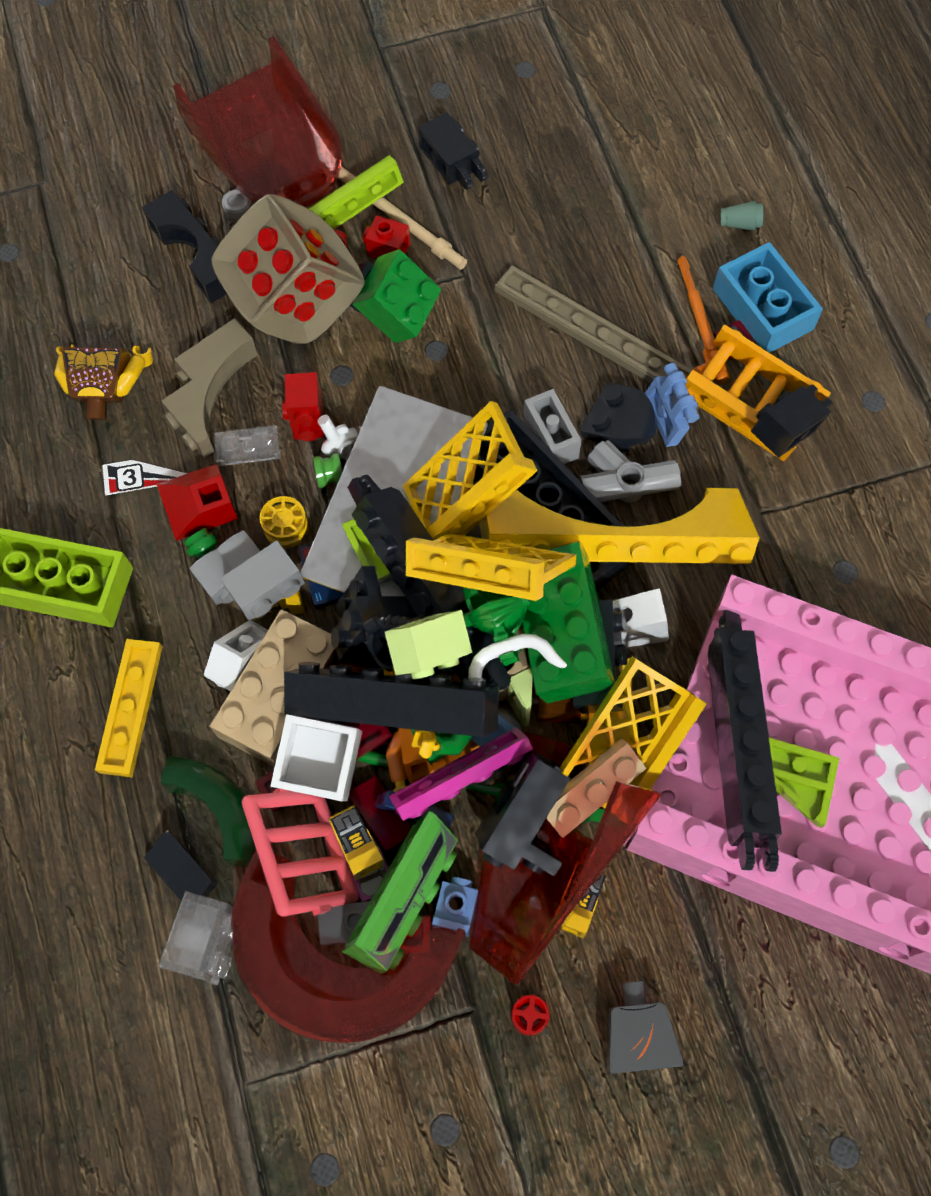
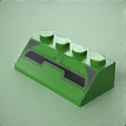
M428 811L412 825L407 837L342 950L343 953L379 975L387 972L389 968L394 970L399 964L405 952L404 949L400 948L407 935L412 937L418 929L423 918L418 913L424 902L431 903L440 887V884L436 883L438 876L442 870L445 872L449 870L457 856V853L453 851L458 841L457 838L433 812Z

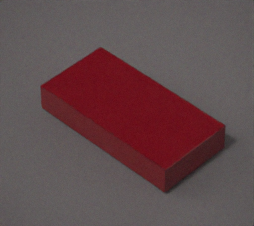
M374 776L349 791L348 803L350 806H355L364 826L385 855L403 843L411 826L406 819L403 821L398 815L374 807L378 795L386 791L377 777Z

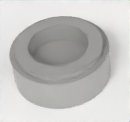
M231 190L222 198L224 213L231 219L239 220L252 206L250 196L243 190Z

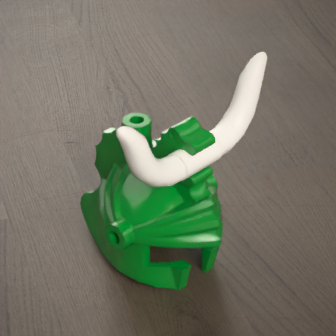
M463 587L462 592L469 612L463 613L466 627L474 626L484 633L493 635L494 642H496L483 648L474 656L469 667V677L481 678L483 668L494 658L499 657L505 666L518 662V653L522 652V648L537 650L550 664L556 667L565 668L567 666L566 662L556 653L547 640L535 634L516 635L526 616L527 605L531 604V600Z

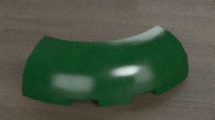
M170 756L164 765L160 783L170 793L190 796L210 808L221 829L223 859L231 866L262 867L242 807V799L247 796L245 792L227 775L212 766L187 758Z

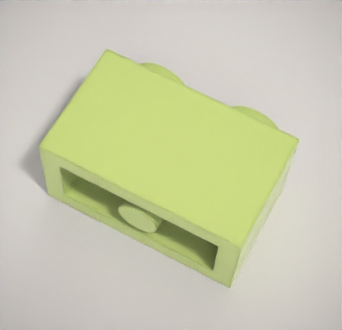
M462 610L435 614L384 631L395 675L411 673L412 679L427 677L434 674V667L438 666V669H445L460 664L458 658L472 653Z

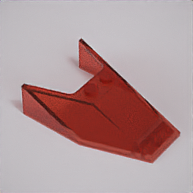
M525 733L534 751L556 763L559 767L562 765L570 752L569 744L533 733ZM518 762L515 763V764H513V767H512V770H511V772H510V775H511V773L513 772V770H514V768L516 767V765L518 764ZM616 781L594 839H591L575 828L562 838L546 818L535 836L549 843L561 860L562 865L555 876L545 870L541 875L532 871L522 863L524 858H521L515 870L505 864L502 868H498L483 858L470 949L511 983L519 984L604 875L662 793Z

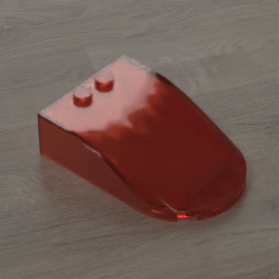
M274 36L269 38L271 64L193 103L190 102L178 83L173 85L179 113L213 163L248 199L256 203L267 194H275L306 207L320 200L334 186L342 165L340 138L335 127Z

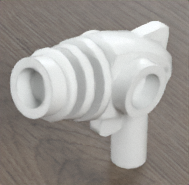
M328 415L319 417L317 422L327 437L322 444L321 451L328 457L332 453L338 452L340 459L348 460L361 426L357 428V433L354 427L348 428L346 424L335 427Z

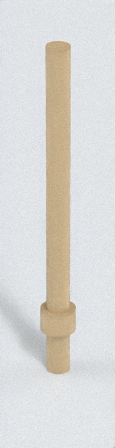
M342 166L336 167L334 175L345 184L355 178L353 174ZM384 197L373 203V205L392 219L409 225L410 232L431 248V252L440 259L445 258L460 270L466 266L467 259L453 250L452 245L442 237L437 238Z

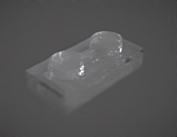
M277 425L214 433L216 461L219 466L281 459Z

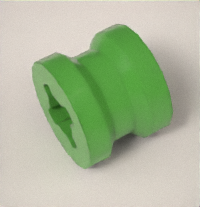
M332 453L328 458L313 457L319 488L326 487L328 483L335 482L338 484L342 475L339 453Z

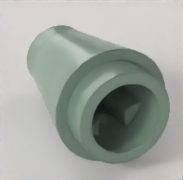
M755 200L721 208V226L755 231V228H763V203H756Z

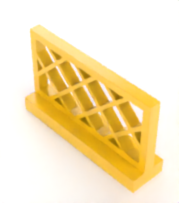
M490 401L402 486L413 511L432 539L436 540L449 533L465 536L538 470L532 459L523 456L498 403ZM492 417L494 420L491 437L483 436L485 423ZM470 438L472 442L468 458H462L460 456L463 443ZM482 440L490 441L486 461L478 460ZM504 443L509 454L499 463H496L499 445ZM447 459L449 460L446 479H440L438 476L441 464ZM459 462L467 463L463 483L455 481ZM484 465L482 479L473 485L476 466ZM424 480H428L424 500H421L416 488ZM437 482L445 483L441 503L433 502ZM454 485L461 486L459 500L450 505ZM432 506L440 507L437 520L431 524L429 519Z
M452 533L434 541L420 538H411L406 541V576L533 601L543 597L545 583L576 565L575 554Z
M632 656L560 766L561 772L568 776L576 765L586 763V766H589L593 760H596L615 744L612 730L629 725L631 740L627 741V743L647 769L601 806L612 812L616 818L628 824L707 703ZM639 669L646 674L647 687L631 692L630 680ZM654 679L660 683L655 685ZM667 689L676 692L669 705L658 708L657 692ZM649 695L651 710L635 715L632 700ZM625 702L628 717L611 722L609 712L613 706ZM653 719L654 727L650 734L638 738L636 723ZM606 732L608 747L591 752L590 742L593 737Z

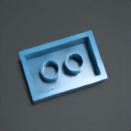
M770 242L718 268L713 291L736 321L740 320L756 341V345L770 353L814 330L823 308Z

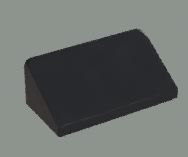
M169 830L160 836L144 857L190 911L218 886Z

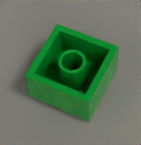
M398 249L377 258L361 292L355 298L352 305L394 343H398L418 336L442 289L407 255Z

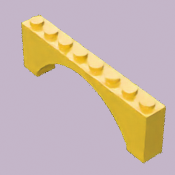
M706 488L702 502L684 515L658 524L634 527L606 526L576 520L549 510L515 490L479 522L481 537L487 540L546 550L579 541L588 554L590 562L751 564L760 538L738 488Z

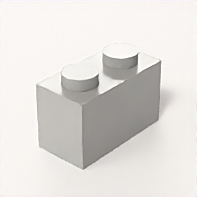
M554 389L524 400L523 420L526 426L563 464L579 459L582 440Z
M278 541L273 542L220 578L226 590L248 621L254 617L265 615L273 604L282 598L293 596L298 592L300 586L305 583L299 569Z

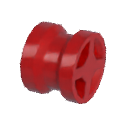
M525 995L519 998L511 1012V1019L515 1029L527 1036L542 1032L550 1018L546 1002L535 995Z

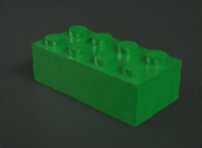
M579 541L549 549L551 551L575 554L576 565L544 584L543 597L537 601L531 600V604L527 605L526 616L523 620L525 634H535L547 640L567 664L565 668L556 667L550 664L537 650L528 648L536 694L547 704L610 689L615 683L589 556Z

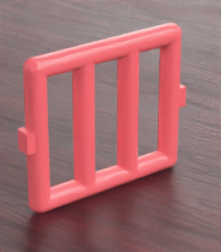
M277 788L273 793L247 795L242 799V807L278 915L285 917L312 911L315 916L325 914L331 910V907L358 901L359 893L328 820L332 815L326 798ZM313 804L319 823L266 829L259 809ZM317 837L325 838L330 856L277 864L271 843ZM336 870L342 890L289 900L282 879Z

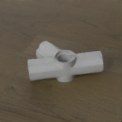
M609 440L600 442L588 455V462L599 473L580 476V482L600 502L617 499L624 502H635L642 495L681 488L680 469L676 460L641 466L636 462H630ZM632 480L636 484H627L624 481Z

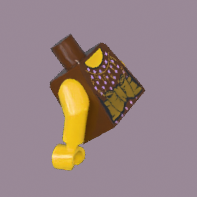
M71 344V347L59 346L56 348L59 357L54 376L63 391L71 399L86 403V419L105 420L106 403H121L123 396L128 395L144 367H148L153 363L151 348H148L146 353L141 354L140 347L136 345L132 349L133 357L131 358V354L122 348L75 347L74 344Z

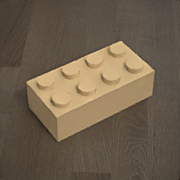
M281 609L209 726L215 735L221 740L275 767L286 715H284V672L297 669L298 664L302 662L320 663L321 669H330V666L337 665L339 660L337 651L331 644V633Z

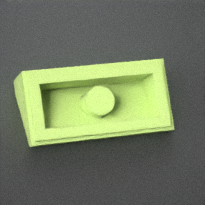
M531 668L512 676L508 687V702L521 726L524 728L529 726L533 683Z

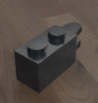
M447 112L418 127L419 148L448 185L458 181L463 188L468 190L473 186L470 176L472 173L480 182L487 180L488 173L478 158L480 152L477 144L473 140L470 141L464 134L461 124L458 121H454Z
M813 384L807 388L801 386L792 393L788 390L778 398L774 405L768 403L757 413L756 418L758 422L751 432L779 458L817 431L831 413L829 408L833 402L828 398L819 401L815 397L818 388Z

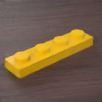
M126 639L95 771L100 774L133 778L163 648L159 642Z

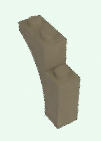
M235 318L174 359L179 370L176 376L183 386L161 401L166 411L163 415L165 421L172 430L179 429L184 434L181 438L190 451L197 450L204 459L215 452L211 442L210 420L214 403L220 391L239 368L258 355L253 338Z

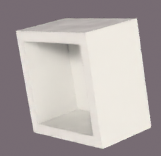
M286 714L270 787L338 801H348L362 731L357 728Z

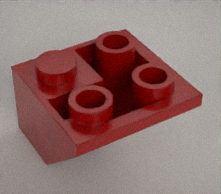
M218 463L157 484L176 541L192 536L204 528L209 530L238 519Z

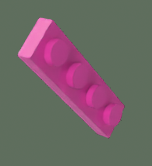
M515 727L390 795L389 798L403 821L407 818L419 817L428 810L429 806L436 802L452 799L467 785L473 782H482L488 779L496 769L519 762L524 758V754L533 750L528 737Z

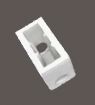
M660 588L614 600L620 610L625 612L626 631L621 632L622 644H625L626 647L669 641L667 618Z

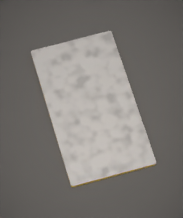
M379 386L300 572L302 578L344 593L350 581L354 579L361 568V564L341 525L354 519L352 513L357 507L347 488L351 480L363 475H369L381 490L389 487L400 490L411 506L402 485L473 417ZM487 422L485 423L483 436L488 426ZM468 438L463 443L460 457L468 458L472 439ZM446 459L441 464L438 478L446 479L449 460ZM459 462L455 481L463 483L467 463ZM424 480L416 488L421 500H424L428 480ZM437 482L433 502L441 503L445 483ZM454 485L450 505L459 500L461 486ZM432 506L429 519L431 524L437 520L440 507ZM393 577L379 583L382 596H405L394 582Z

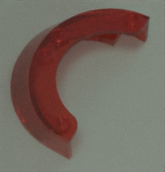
M255 850L237 890L231 918V926H233V954L242 981L245 982L251 995L257 1001L256 1003L272 1019L285 1028L311 1039L334 1043L359 1042L373 1039L401 1027L415 1017L436 995L467 937L465 930L458 928L457 932L442 927L433 928L412 951L401 958L394 970L389 968L387 972L380 975L369 968H352L335 963L319 953L308 941L301 929L297 914L285 917L277 914L257 850ZM274 853L277 864L290 862L288 859ZM297 876L282 879L289 900L295 899Z

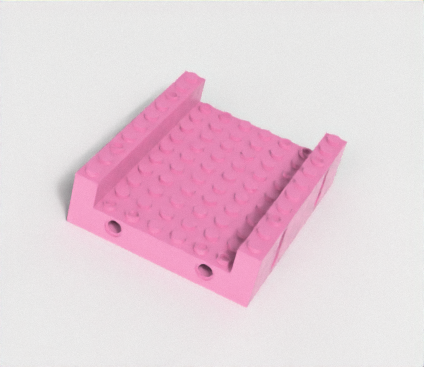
M731 575L717 603L686 687L687 690L707 704L647 794L626 850L931 974V852L908 823L912 817L910 808L904 803L898 802L894 804L876 780V778L881 777L885 773L886 765L880 757L875 756L876 744L880 746L892 744L911 768L904 770L898 775L897 783L903 791L913 792L920 787L922 782L931 794V648ZM724 610L739 614L742 630H751L755 633L769 737L840 758L827 822L823 828L815 826L776 792L782 835L777 839L779 865L775 872L764 870L761 848L755 847L753 870H742L739 863L737 846H731L728 841L707 656L709 645L714 638V631L716 628H719V619L723 616ZM931 817L923 825L924 832L929 838H931Z

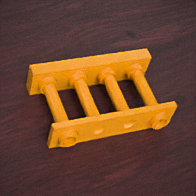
M725 324L712 343L719 350L702 374L692 370L686 379V388L689 394L695 397L700 408L774 456L776 455L751 432L758 422L756 418L757 413L766 404L771 403L773 405L782 390H789L792 393L801 386L807 388L813 384L818 388L815 397L819 401L825 400L831 394L819 382L809 379L745 338L739 331L731 329ZM729 356H732L746 366L730 390L725 391L713 383V379ZM757 372L771 381L772 384L756 408L753 409L742 402L739 397ZM797 445L779 457V459L784 462Z

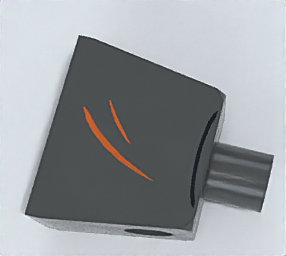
M644 981L622 983L624 1006L608 1010L607 1074L684 1066L664 1002L647 1004Z

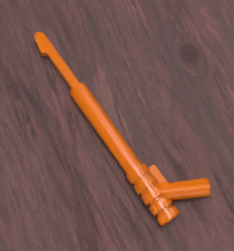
M682 255L677 261L705 347L702 352L706 362L693 368V370L702 374L719 348L712 344L715 340L699 291L696 290L689 270V262ZM725 363L714 378L717 385L725 384L730 380Z

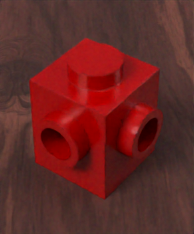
M376 215L372 225L366 227L363 235L367 257L377 260L378 257L398 249L406 255L411 245L409 225L400 223L392 218L387 219Z

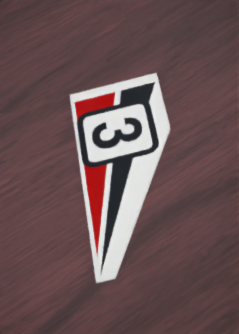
M135 460L102 465L105 496L157 487L159 483L187 474Z

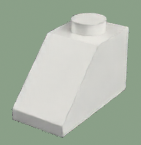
M250 620L215 641L203 676L214 681L219 687L231 691L268 629Z

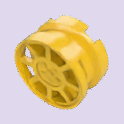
M280 496L273 498L263 506L260 512L261 527L266 539L271 544L278 541L282 548H291L302 542L301 539L308 533L309 524L305 510L301 503L292 497ZM281 502V504H278L274 507L272 506L275 503Z

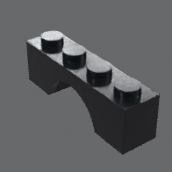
M171 190L143 206L142 210L149 227L164 245L181 243L192 246L197 250V254L189 267L195 284L212 304L225 296L227 293L217 278L211 261L220 241L215 236L212 238L209 236L208 229L200 217L194 218L187 201L184 198L179 199Z

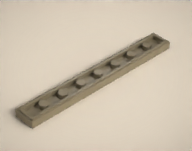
M513 265L495 284L496 293L649 383H652L655 377L667 376L664 367L670 363H676L678 370L684 373L686 379L692 371L689 367Z

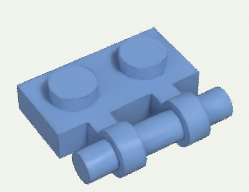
M676 363L667 364L664 367L667 376L655 377L645 392L654 408L657 427L666 447L678 445L690 429L688 423L696 422L700 418L696 410L698 404L695 397L689 394L686 388L687 380L682 371L678 370Z

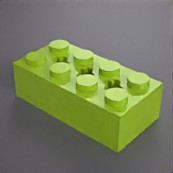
M0 528V605L111 628L114 627L133 571L132 565L123 552Z

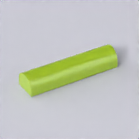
M388 155L310 207L309 210L317 214L334 230L404 183L397 162Z

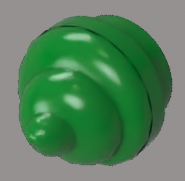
M204 528L184 542L188 548L186 552L190 557L199 560L209 552L216 550L217 538L214 533L210 534Z

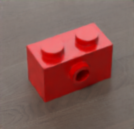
M317 372L285 374V401H282L283 419L290 422L294 440L313 441L317 438H326L317 422L319 417L325 415L324 401Z

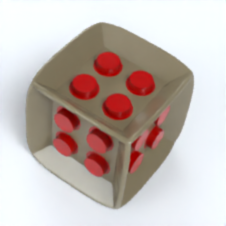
M275 194L265 195L245 212L219 243L211 259L213 269L221 285L239 313L250 324L263 333L298 344L310 343L323 334L351 305L365 284L358 264L336 232L313 211Z

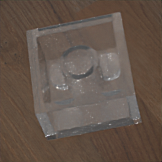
M185 891L158 967L175 974L218 986L220 978L225 979L231 965V957L228 956L232 941H238L243 929L244 922L240 919L242 913L228 903Z

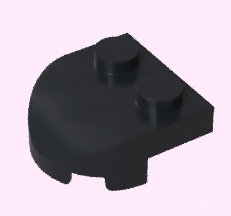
M606 382L583 423L580 433L584 439L597 442L609 440L621 453L629 452V447L640 442L645 445L653 437L657 428V418L652 403L644 392L637 388Z

